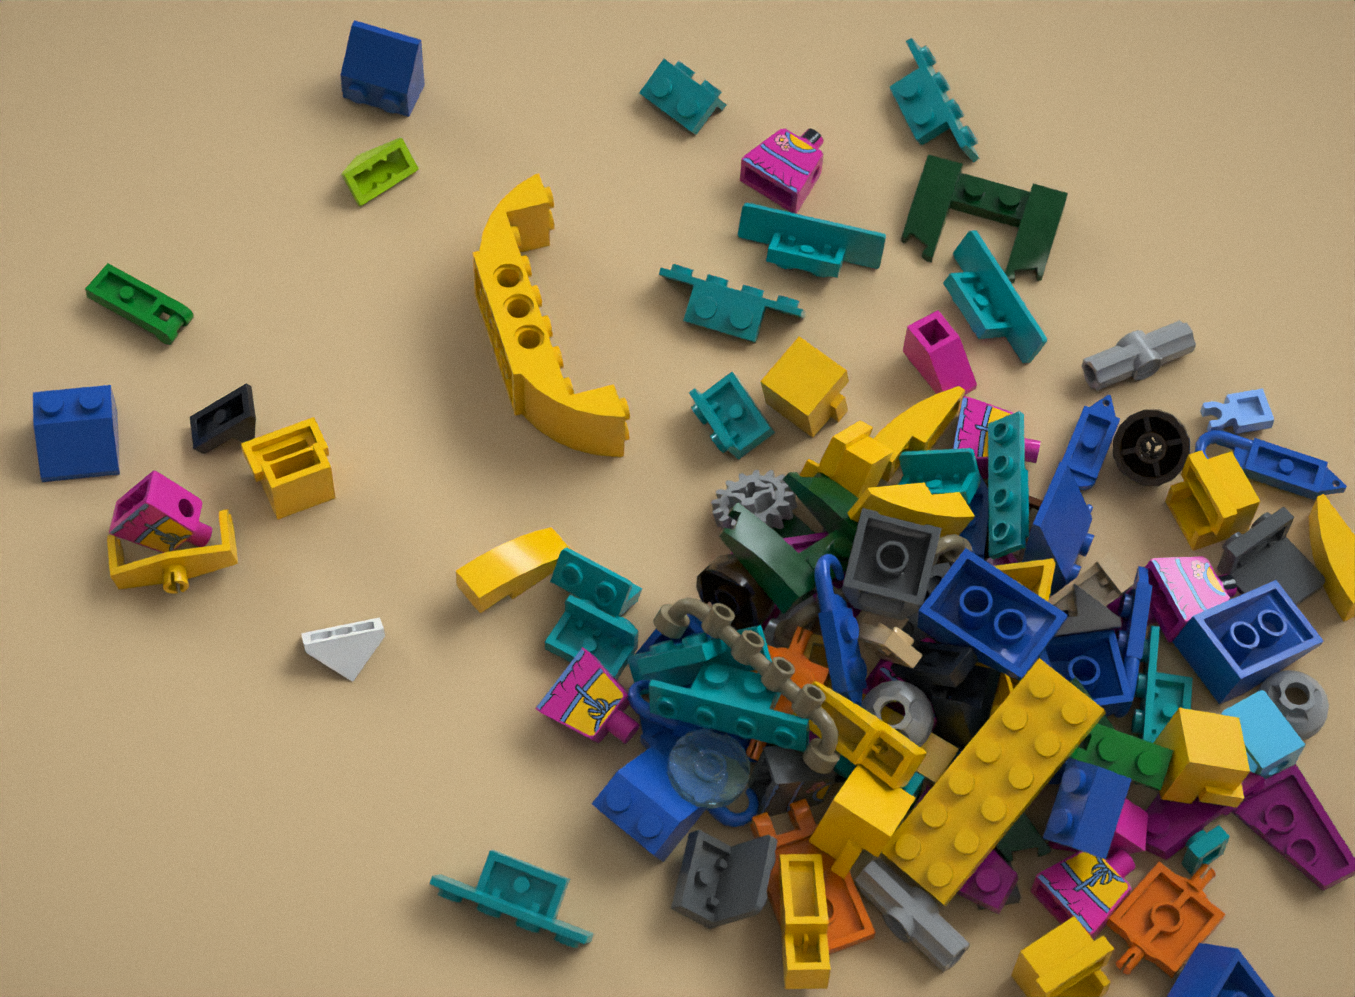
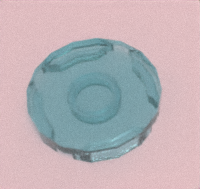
M704 728L690 731L677 740L668 757L667 775L672 788L682 799L697 807L715 809L728 806L741 796L748 782L750 762L745 749L733 737L727 734L722 736L718 733H713L714 730Z

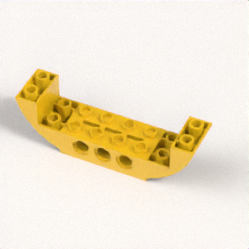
M538 173L512 189L502 198L491 213L482 233L479 251L472 252L475 298L514 415L522 414L537 430L552 440L574 450L598 456L623 457L624 443L630 439L626 423L627 420H630V412L625 397H618L614 384L574 394L570 378H563L560 370L564 368L559 346L552 347L550 338L553 337L550 319L548 315L542 316L539 309L542 307L539 288L537 285L531 286L529 277H532L529 259L527 255H520L521 252L550 246V231L555 229L554 219L550 210L554 208L553 194L549 186H543Z

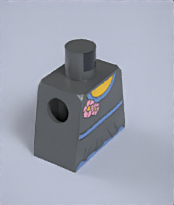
M780 746L764 747L747 783L748 787L753 789L758 797L759 808L757 815L768 812L771 817L787 813L791 810V803L802 799L807 800L809 807L823 803L833 784L846 782L847 779L834 772L833 769L828 774H821L812 770L804 762L802 751L786 749Z

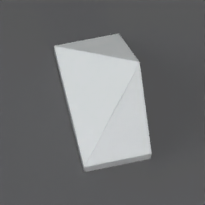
M380 618L301 633L307 654L352 682L385 637Z

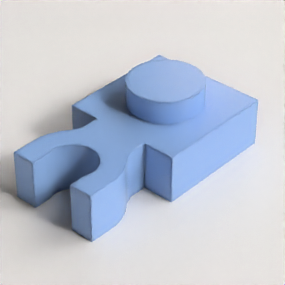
M1263 388L1228 394L1224 404L1215 401L1205 402L1200 410L1202 417L1213 415L1218 418V420L1209 421L1207 431H1223L1226 427L1233 426L1235 434L1272 428L1274 423V417Z

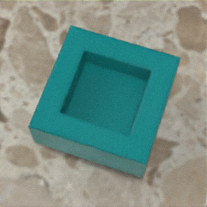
M1220 825L1208 833L1204 830L1197 832L1185 844L1187 850L1181 863L1182 866L1193 876L1202 863L1209 865L1223 855L1230 836Z

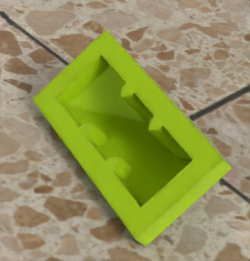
M397 138L356 155L341 175L357 205L362 206L413 174L419 168L403 138Z

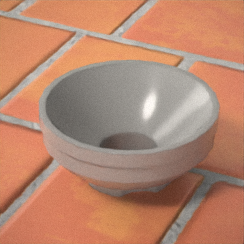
M1293 670L1280 671L1269 676L1260 685L1258 691L1264 690L1302 740L1311 738L1323 727L1328 715V698L1323 687L1311 676ZM1291 687L1300 688L1306 693L1308 700L1302 705L1293 704L1286 698L1285 690Z
M888 681L874 687L865 696L861 707L882 720L881 712L886 704L891 702L902 704L905 709L903 720L896 725L889 726L921 747L929 738L934 725V712L927 696L918 687L903 681Z

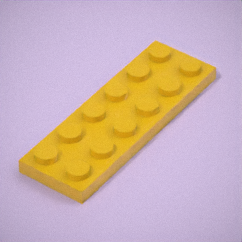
M1039 658L899 826L881 853L946 907L1106 713L1105 710Z

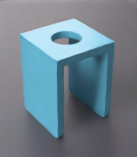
M1260 690L1222 711L1221 715L1239 717L1251 772L1267 779L1296 764L1305 747V743L1264 690Z

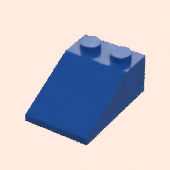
M1061 461L1032 524L1022 562L1054 559L1056 565L1050 596L1056 594L1078 577L1082 566L1077 565L1076 561L1079 555L1087 556L1095 536L1088 533L1093 519L1068 464Z
M965 548L918 610L917 627L942 644L973 648L979 663L1021 681L1064 624L1068 615Z
M1277 580L1193 615L1173 640L1174 645L1219 705L1250 691L1272 674L1280 672L1324 642Z

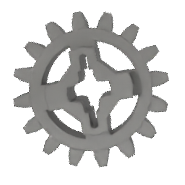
M754 470L752 475L739 474V481L737 482L727 480L725 482L727 489L717 490V499L711 502L717 527H721L722 530L724 528L734 529L737 521L727 515L735 504L740 503L769 527L782 529L784 527L782 520L792 519L794 517L792 510L798 506L795 493L783 480L785 475L782 474L775 478L773 470H769L764 476L760 475L759 470Z

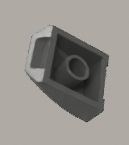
M862 508L842 587L843 593L853 608L898 620H903L917 613L924 603L942 528L927 524L923 526L880 515L877 511Z

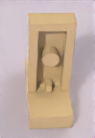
M1109 551L1097 560L1093 566L1050 597L1048 602L1060 610H1068L1069 617L1076 616L1072 590L1073 584L1079 586L1106 607L1130 590L1134 582Z
M863 610L857 616L856 620L859 625L858 642L861 657L867 666V677L880 659L909 668L915 667L923 655L911 646L914 643V639L902 631V628L908 621L907 618L898 620Z

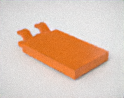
M802 799L790 804L791 810L788 811V816L795 829L780 835H776L768 812L752 817L753 823L750 824V829L754 839L765 835H770L777 839L776 861L770 873L766 892L780 928L779 855L821 854L829 923L827 930L829 954L873 939L876 932L850 872L843 879L830 869L836 859L808 842L818 824L814 821L807 800Z

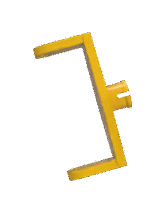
M228 509L219 511L222 541L220 545L164 552L129 564L124 563V553L120 538L111 534L108 535L107 546L110 577L119 590L163 584L165 592L176 594L178 593L177 583L180 584V591L184 592L189 588L187 579L238 564L235 530L231 514H228Z

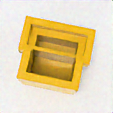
M800 336L760 381L766 404L812 438L830 417L839 422L848 412L846 398L840 394L841 390L849 382L847 370Z
M314 417L241 443L242 452L256 482H261L277 520L336 498L331 465L326 457L329 456L328 446Z
M860 420L832 436L819 464L811 459L806 460L800 476L814 477L817 472L823 473L859 499L867 488L877 487L894 450L869 437L873 427Z
M1202 450L1189 454L1181 473L1184 481L1170 486L1165 502L1192 551L1224 541L1237 532L1241 534L1246 533L1260 504V499L1232 451L1209 459L1206 458Z
M1179 708L1153 743L1173 750L1162 789L1159 790L1161 799L1191 804L1198 796L1199 802L1238 807L1244 799L1241 783L1250 773L1239 717Z
M857 764L830 804L808 842L836 859L830 870L844 879L863 849L877 858L879 857L916 798L901 788L893 789L865 766Z
M1073 916L1021 950L1011 976L1027 997H1102L1106 994L1111 982L1101 968L1108 964L1114 948L1104 935L1094 941L1077 918Z

